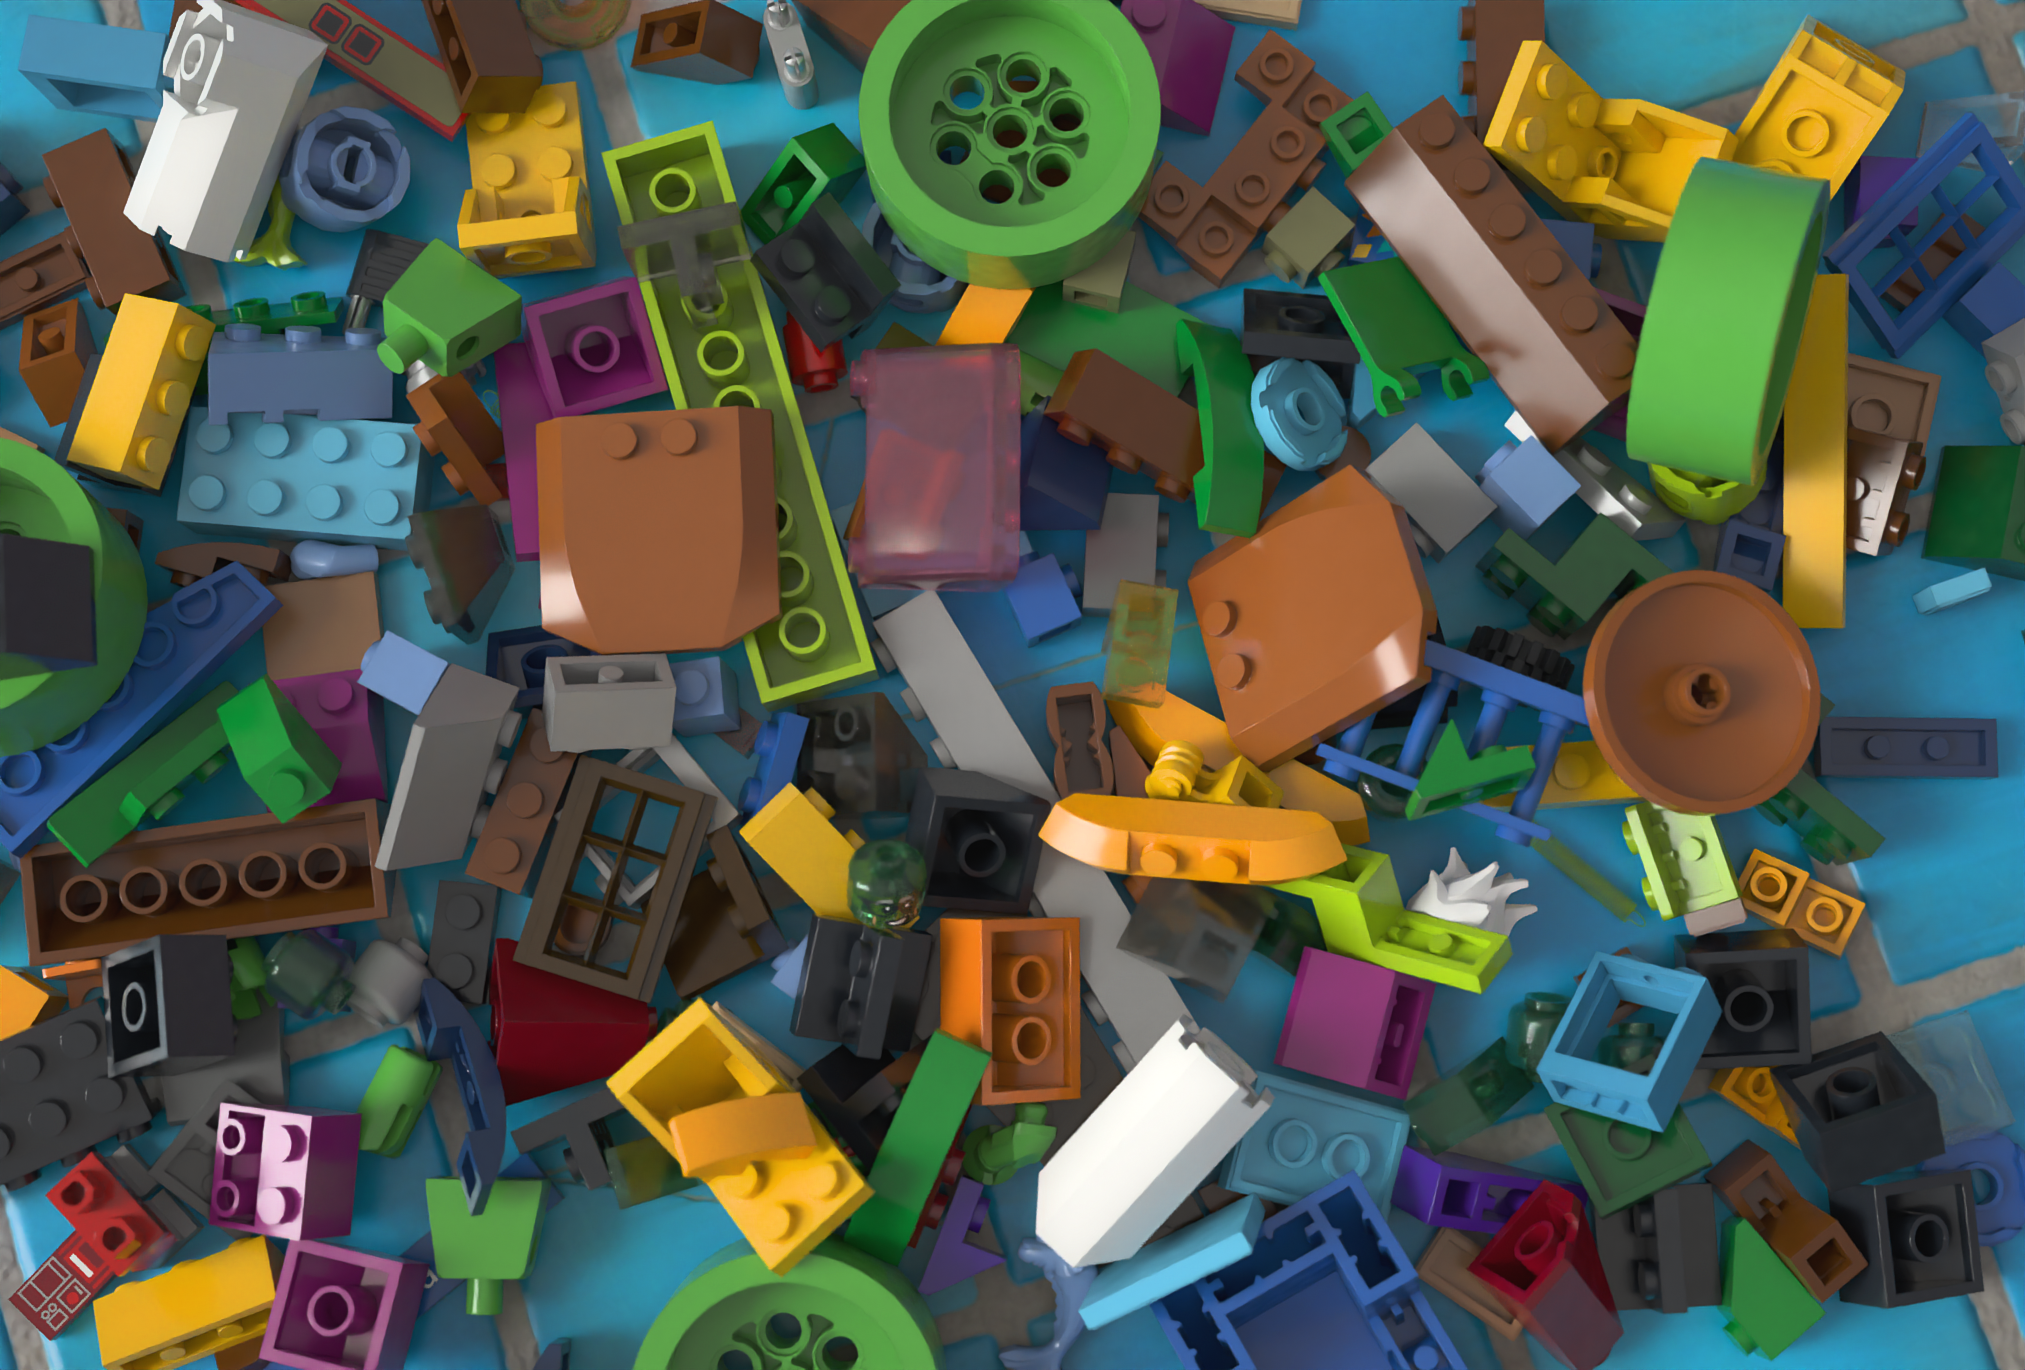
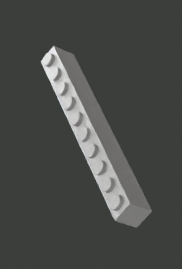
M930 588L873 622L874 630L879 638L872 641L870 645L886 672L889 673L897 668L906 682L908 688L901 691L900 695L916 722L918 723L927 717L938 738L929 743L944 769H954L957 767L958 770L977 771L1044 798L1051 804V813L1055 804L1061 801L1059 795L934 588ZM1044 841L1029 911L1033 917H1080V974L1090 989L1080 996L1098 1026L1107 1021L1111 1024L1120 1039V1042L1111 1048L1128 1075L1182 1014L1191 1019L1193 1017L1105 871L1087 865L1057 850ZM1193 1019L1187 1030L1197 1035L1200 1029Z

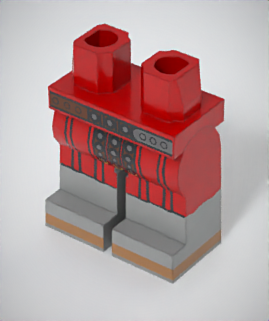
M130 1143L123 1144L108 1157H103L98 1152H91L45 1195L118 1277L124 1276L129 1270L138 1272L162 1268L205 1227L179 1197L167 1188L162 1189L151 1200L145 1201L162 1184L147 1174V1170L151 1166Z

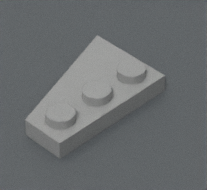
M1515 411L1504 426L1522 443L1532 435L1542 445L1519 413ZM1581 437L1553 456L1582 485L1575 493L1597 514L1603 513L1635 541L1673 537L1686 522L1684 517L1672 512L1657 496Z

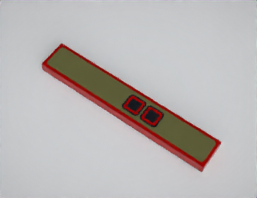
M234 0L246 9L310 30L328 44L323 59L451 142H453L472 114L460 112L444 64L346 0Z

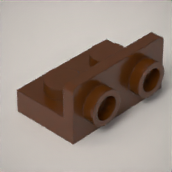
M1847 425L1846 548L1873 556L1891 555L1894 546L1900 547L1910 524V514L1904 512L1910 490L1916 491L1926 469V457L1920 456L1923 442L1900 439Z

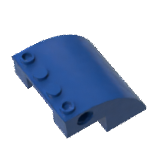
M1355 1170L1348 1172L1262 1222L1251 1254L1149 1303L1185 1370H1469L1421 1292L1419 1275Z

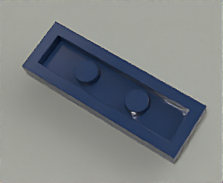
M1826 717L1818 726L1814 740L1815 777L1977 780L1998 778L1997 720L1974 718Z

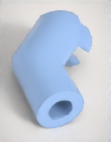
M308 539L297 544L290 553L291 570L295 576L302 580L371 571L377 572L379 565L377 549L375 545L369 544L339 546Z

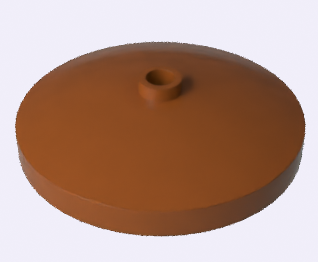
M1690 570L1668 574L1638 587L1617 602L1600 623L1587 653L1584 667L1583 694L1586 716L1595 742L1607 763L1626 785L1643 798L1662 808L1693 816L1723 815L1751 808L1766 801L1783 789L1798 773L1813 746L1820 719L1821 697L1817 668L1807 641L1799 627L1778 602L1758 587L1738 577L1715 571Z

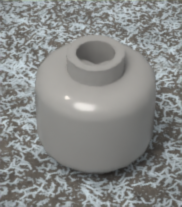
M403 937L396 944L381 939L374 940L344 978V987L349 994L345 999V1003L359 1016L378 1028H383L386 1023L395 1025L405 1023L419 1005L423 979L433 978L429 970L424 966L429 956L416 944Z

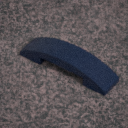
M1784 408L1767 458L1766 480L1756 499L1739 513L1731 515L1729 519L1721 523L1713 571L1738 577L1767 593H1770L1773 589L1786 535H1782Z
M436 978L423 979L420 1001L414 1011V1016L427 1061L451 1058L471 1131H468L465 1135L456 1166L470 1216L483 1215L498 1175L505 1149L507 1127L503 1086L493 1054L475 1020L448 988Z

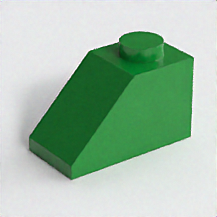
M833 122L792 137L740 210L743 221L766 245L798 224L810 205L828 192L840 204L867 169L865 157Z
M264 674L218 706V715L243 778L282 824L331 792L342 763L267 674Z
M1730 1215L1721 1223L1719 1272L1722 1305H1718L1717 1309L1729 1322L1722 1329L1731 1342L1745 1356L1748 1357L1754 1352L1760 1357L1773 1361L1822 1318L1826 1312L1745 1218Z

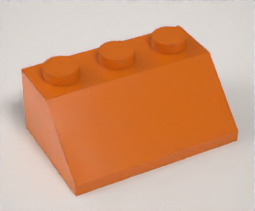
M1080 917L940 918V1029L993 1053L971 1104L984 1106L1081 1098Z

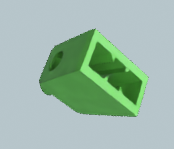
M435 238L386 293L383 300L384 333L388 338L377 346V353L384 365L397 374L403 373L417 360H420L441 376L452 377L521 335L522 295L438 238Z
M434 1176L426 1179V1194L436 1272L438 1278L467 1279L466 1314H502L504 1279H525L532 1275L551 1188V1178L496 1177L483 1215L472 1217L470 1216L460 1176Z

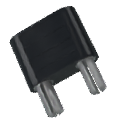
M366 229L346 295L352 298L342 329L344 335L346 329L365 327L371 305L383 308V300L386 293L428 246L427 243L379 230Z

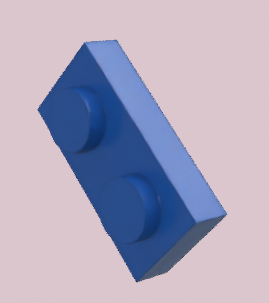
M790 712L772 713L770 721L765 720L762 723L754 745V753L760 755L754 778L747 777L738 799V810L743 811V819L740 825L744 826L791 782L809 718Z

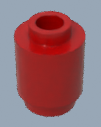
M787 311L785 314L787 324L783 326L782 331L791 382L795 385H804V391L807 393H821L837 388L839 386L838 379L848 374L843 340L840 339L821 353L791 313Z

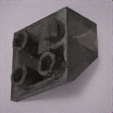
M485 504L418 512L408 516L413 534L405 536L406 546L417 570L423 568L428 577L431 589L424 591L423 595L432 621L435 625L442 623L447 634H454L467 645L478 642L515 571L498 515Z
M869 692L798 703L797 715L809 718V722L797 760L796 788L804 795L812 787L835 810L836 814L829 820L909 817L920 766L928 767V755L883 692Z
M1152 877L1116 949L1223 1004L1278 896L1257 885Z

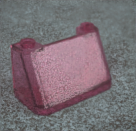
M978 343L864 349L860 355V361H852L850 393L851 396H860L862 408H866L865 524L861 528L860 537H850L848 547L849 573H858V588L999 592L1016 579L1020 545L1021 364L1018 344Z

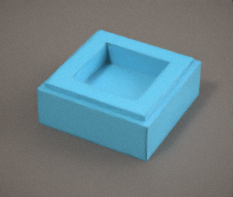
M1984 567L1930 586L1913 595L1912 598L1919 615L1923 614L1926 616L1972 600L1990 591L1989 588L1992 587V584Z

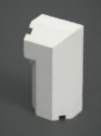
M197 0L196 2L203 9L199 13L187 9L179 17L163 60V75L174 78V93L163 90V107L123 213L142 231L155 236L159 225L165 232L172 235L170 244L187 252L228 263L233 262L235 256L239 260L246 259L328 44L310 30L223 0Z
M1182 1014L1101 1105L1052 1156L1039 1173L1036 1234L1073 1268L1131 1258L1267 1111L1275 1098L1267 1087L1257 1095L1250 1085L1258 1075L1216 1034L1205 1027L1197 1035L1189 1032L1187 1029L1193 1022V1019L1185 1014Z

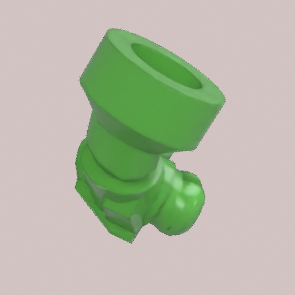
M1038 1102L1017 1103L1015 1105V1120H1012L1011 1125L1003 1127L988 1124L971 1132L962 1148L966 1152L963 1166L967 1173L976 1181L986 1185H997L1009 1180L1016 1173L1017 1169L1028 1164H1036L1056 1140L1058 1127L1045 1125V1119L1048 1115L1047 1106L1044 1103Z

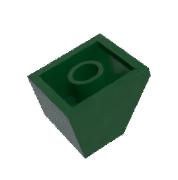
M1944 446L1941 448L1921 554L1922 559L1972 570H1979L1985 567L1987 573L2025 581V446Z

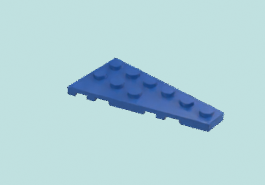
M235 561L173 593L171 601L148 612L142 641L133 660L134 662L116 692L103 704L100 710L73 732L53 743L46 744L33 751L20 753L19 755L0 757V842L11 854L21 859L50 831L47 827V822L52 815L124 760L257 632L283 604L243 565Z

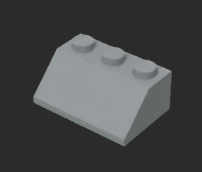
M451 663L413 724L377 856L376 868L389 871L462 859L472 839H479L492 806L486 805L489 793L497 794L507 770L508 761L499 758L502 747H511L521 723L522 714L513 711L519 687Z

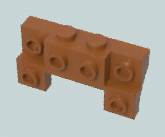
M1271 29L1237 70L1234 79L1266 106L1265 110L1204 187H1201L1168 161H1165L1153 176L1147 198L1138 215L1141 220L1162 236L1193 270L1217 288L1222 286L1263 232L1269 233L1292 209L1287 202L1300 187L1305 192L1309 191L1327 166L1321 159L1330 148L1320 130L1319 124L1354 101L1314 71L1315 61Z

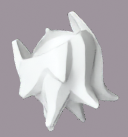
M1456 847L1451 848L1448 866L1443 873L1438 875L1434 870H1431L1428 883L1408 901L1406 910L1506 936H1509L1514 924L1519 919L1538 911L1537 906L1532 904L1505 903L1511 893L1529 887L1528 880L1514 879L1510 872L1495 877L1498 871V862H1493L1485 869L1471 874L1468 871L1467 864L1461 860Z

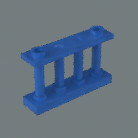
M1427 639L1424 665L1432 668L1431 681L1426 685L1395 770L1360 758L1377 712L1346 728L1337 749L1322 743L1318 745L1315 755L1327 759L1323 768L1324 771L1356 783L1360 773L1363 772L1414 792L1419 782L1417 779L1450 691H1457L1460 682L1483 689L1480 700L1485 702L1466 752L1469 761L1475 753L1496 745L1508 711L1514 713L1518 703L1539 710L1541 713L1537 722L1543 725L1531 754L1536 768L1525 788L1517 791L1509 814L1478 802L1458 807V809L1498 823L1494 835L1529 848L1533 837L1548 842L1552 830L1534 824L1532 821L1565 734H1572L1576 724L1582 727L1590 726L1586 716L1583 697Z

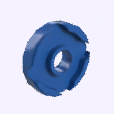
M1958 1127L1943 1133L1946 1153L1918 1163L1914 1171L1969 1169L1971 1171L1978 1169L1988 1177L1990 1191L1982 1202L1975 1204L1979 1246L1992 1247L2013 1239L2023 1229L2022 1226L2025 1224V1151L2009 1137L2002 1135L2003 1133L1992 1128Z

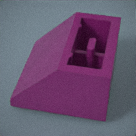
M1304 946L1274 1064L1406 1100L1436 984L1395 970Z
M220 1103L209 1225L299 1241L349 1236L351 1233L362 1114L319 1107Z

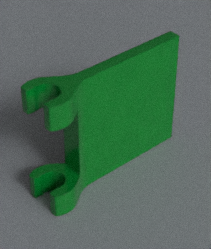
M1399 257L1323 271L1318 277L1319 282L1369 370L1373 385L1374 403L1376 409L1384 418L1402 414L1405 408L1401 401L1418 398L1422 394L1420 384L1413 376L1415 374L1441 369L1444 392L1452 401L1471 397L1473 392L1469 385L1485 382L1490 378L1486 364L1480 358L1467 352L1460 345L1444 315Z

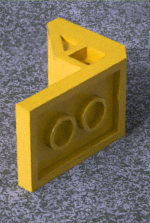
M1808 14L1761 89L1756 102L1734 135L1739 139L1732 162L1828 179L1831 186V201L1903 92L1906 72Z
M1523 41L1483 146L1567 221L1594 224V235L1604 239L1665 243L1679 198L1697 160L1702 156L1732 161L1739 139L1727 128L1642 99L1602 98L1543 41Z
M576 81L541 85L536 90L525 113H472L466 121L473 189L465 190L457 223L459 248L465 257L497 279L596 267L595 231L580 93Z
M701 998L694 1002L606 1082L617 1099L679 1163V1157L669 1127V1123L674 1116L735 1099L778 1093H796L785 1076L761 1049ZM804 1101L803 1103L817 1143L808 1159L751 1161L742 1175L698 1177L710 1187L767 1267L781 1278L875 1193Z

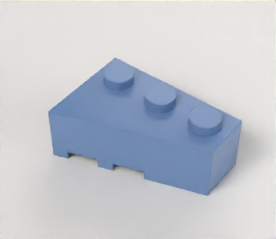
M244 323L225 325V332H214L208 353L209 425L227 424V413H262V421L264 423L284 422V414L317 415V419L320 421L392 418L393 371L384 365L377 353V346L386 338H381L380 330L372 328H349L345 330V336H321V328L313 326H289L285 328V334H262L261 326Z

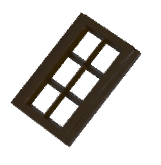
M581 755L513 961L652 1003L718 797ZM606 785L637 794L623 840L591 831ZM648 798L680 808L665 854L634 845ZM587 844L618 853L603 900L571 891ZM629 857L661 866L645 914L614 904ZM567 903L598 913L583 959L552 950ZM609 917L641 926L626 973L595 963Z

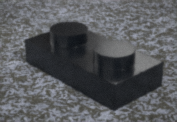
M439 880L427 969L432 977L448 988L460 1002L486 1004L502 888Z

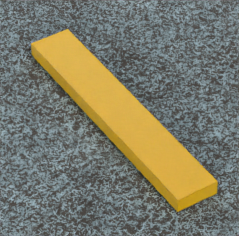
M1848 274L1817 275L1798 358L1784 405L1783 535H1786L1783 546V609L1799 628H1845Z

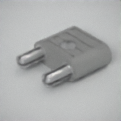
M768 0L763 21L786 99L796 109H809L817 102L819 89L813 62L797 12L786 0H777L778 2Z

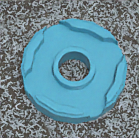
M1282 357L1259 370L1252 383L1251 408L1255 425L1271 452L1282 463L1297 471H1315L1339 458L1347 443L1348 429L1342 432L1340 418L1346 416L1345 405L1332 379L1320 366L1308 359L1299 362L1295 358ZM1297 405L1301 408L1305 421L1301 418Z

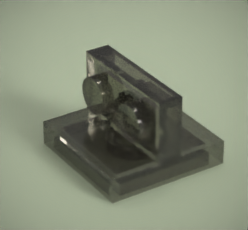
M736 201L617 226L621 249L638 283L677 275L681 297L695 329L718 324L715 305L725 303L718 269L715 266L748 260L752 257L748 236Z

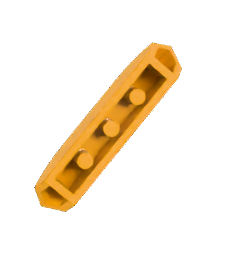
M1151 682L1127 689L1105 699L1116 725L1121 727L1137 753L1154 767L1161 748L1172 740H1184L1196 745L1204 756L1201 769L1209 773L1215 772L1242 755L1230 739L1226 722ZM1295 759L1289 760L1268 773L1263 772L1285 791L1279 809L1316 811L1333 824L1340 843L1353 846L1371 842L1367 815L1360 794Z
M1074 793L1055 804L1038 834L1040 838L1052 847L1087 865L1109 872L1139 876L1250 885H1276L1316 876L1348 860L1333 824L1316 811Z

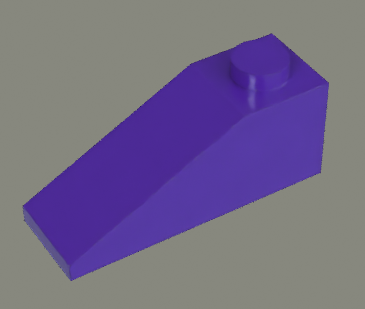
M1404 1145L1390 1203L1427 1225L1497 1234L1544 1179L1573 1193L1582 1202L1584 1211L1589 1195L1583 1183L1455 1152Z

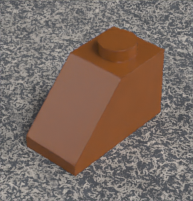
M78 298L26 315L23 319L19 372L50 428L68 421L90 354H98L83 306Z

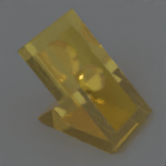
M1122 579L1119 581L1101 647V653L1107 654L1101 699L1157 709L1164 704L1179 590Z

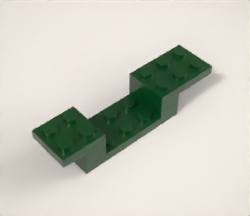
M1601 512L1574 538L1553 564L1508 528L1475 566L1484 573L1481 580L1488 589L1504 600L1513 597L1529 611L1526 614V618L1535 628L1552 638L1557 634L1563 640L1587 623L1612 592L1618 596L1615 600L1617 604L1623 597L1638 587L1662 576L1674 573ZM1820 693L1821 706L1818 726L1836 706L1822 693ZM1801 768L1793 779L1777 794L1754 806L1763 817L1773 824L1783 827L1786 823L1803 837V840L1800 842L1801 847L1814 859L1825 865L1833 862L1838 866L1870 858L1886 839Z

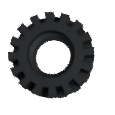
M1477 626L1465 654L1566 691L1575 669V665L1571 664L1572 661L1567 657L1560 656L1561 653L1558 651L1546 649L1543 647L1544 644L1536 640L1533 642L1525 639L1524 635L1518 633L1513 635L1505 629L1498 627L1495 630L1490 626ZM1520 703L1517 704L1518 706L1527 708L1526 705Z

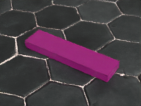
M525 342L509 343L494 351L493 357L516 562L540 561L536 424L554 419V416L535 374Z

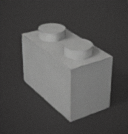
M1417 422L1365 469L1372 476L1370 480L1384 493L1392 495L1404 506L1419 556L1427 558L1430 555L1438 564L1486 521L1498 507Z
M666 653L546 657L542 718L550 751L582 753L588 750L626 748L630 750H643L648 747L671 746L676 685Z

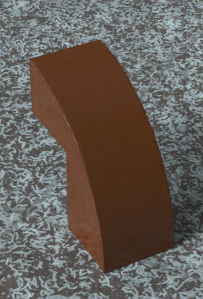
M1747 1139L1703 1176L1707 1183H1712L1713 1191L1734 1216L1745 1218L1804 1288L1821 1303L1825 1302L1869 1265L1839 1222L1801 1197L1773 1156L1751 1140Z

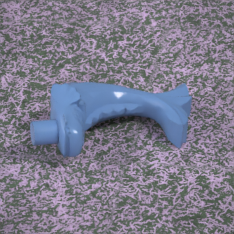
M1036 1234V1238L1024 1237L1018 1248V1255L1024 1262H1032L1034 1266L1042 1267L1046 1279L1053 1283L1052 1289L1057 1293L1055 1298L1057 1304L1055 1314L1057 1319L1053 1322L1054 1338L1041 1346L1013 1344L1002 1347L998 1358L1002 1360L1005 1367L1014 1370H1062L1060 1364L1063 1356L1075 1343L1086 1326L1079 1313V1309L1094 1278L1099 1274V1266L1094 1264L1073 1268Z

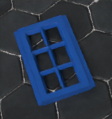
M1965 113L1821 255L1825 260L1824 265L1831 274L1849 275L1850 303L1880 347L1885 349L1891 358L1899 359L2025 234V187L1985 124L1979 122L1974 113ZM1972 152L1986 175L1953 206L1939 183ZM1993 185L2007 208L1974 238L1962 220L1961 215ZM1931 192L1945 216L1912 248L1897 225ZM1952 225L1966 248L1933 280L1919 257ZM1889 234L1903 255V258L1870 288L1856 265ZM1911 267L1925 289L1892 320L1878 298Z

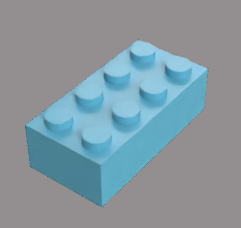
M191 406L176 521L196 534L291 542L313 539L339 546L369 544L375 545L376 549L425 552L435 456L432 457L413 430L412 427L416 424L355 419L320 421L317 419V416L284 414V422L264 423L262 421V413H227V424L209 425L208 408Z

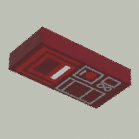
M75 1229L8 1300L49 1341L57 1340L117 1275Z

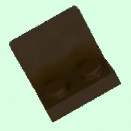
M728 825L706 835L715 857L706 861L707 870L692 877L664 963L674 988L683 1001H688L790 949L749 858ZM650 899L641 904V910L644 914Z

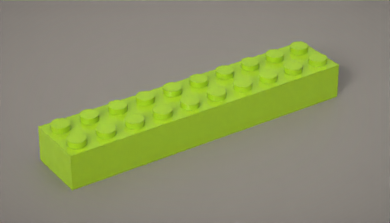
M713 120L602 152L606 172L676 410L744 406L771 409L774 414L783 618L773 624L767 623L743 637L762 705L768 712L880 679L760 275L750 262L753 252Z

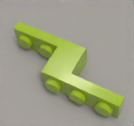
M1341 843L1348 859L1347 861L1304 880L1285 884L1262 885L1312 898L1327 950L1333 954L1479 994L1484 993L1513 955L1509 937L1506 935L1405 910L1388 854Z

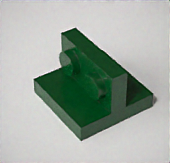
M1650 1054L1620 1070L1649 1077L1656 1059L1653 1054ZM1556 1102L1543 1108L1602 1220L1713 1166L1679 1102L1664 1133Z

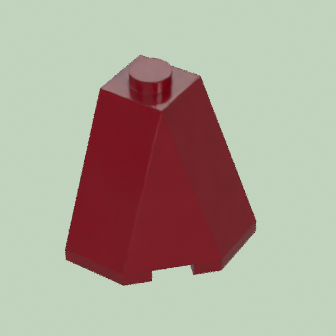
M496 938L489 979L488 1005L492 1006L490 1014V1041H487L500 1074L506 1106L614 1075L645 1048L646 1042H651L656 1038L658 1019L655 1006H647V1002L513 961L518 941L509 938Z
M1544 1179L1469 1264L1466 1270L1557 1361L1571 1370H1593L1608 1358L1612 1347L1624 1334V1330L1582 1202L1573 1193Z

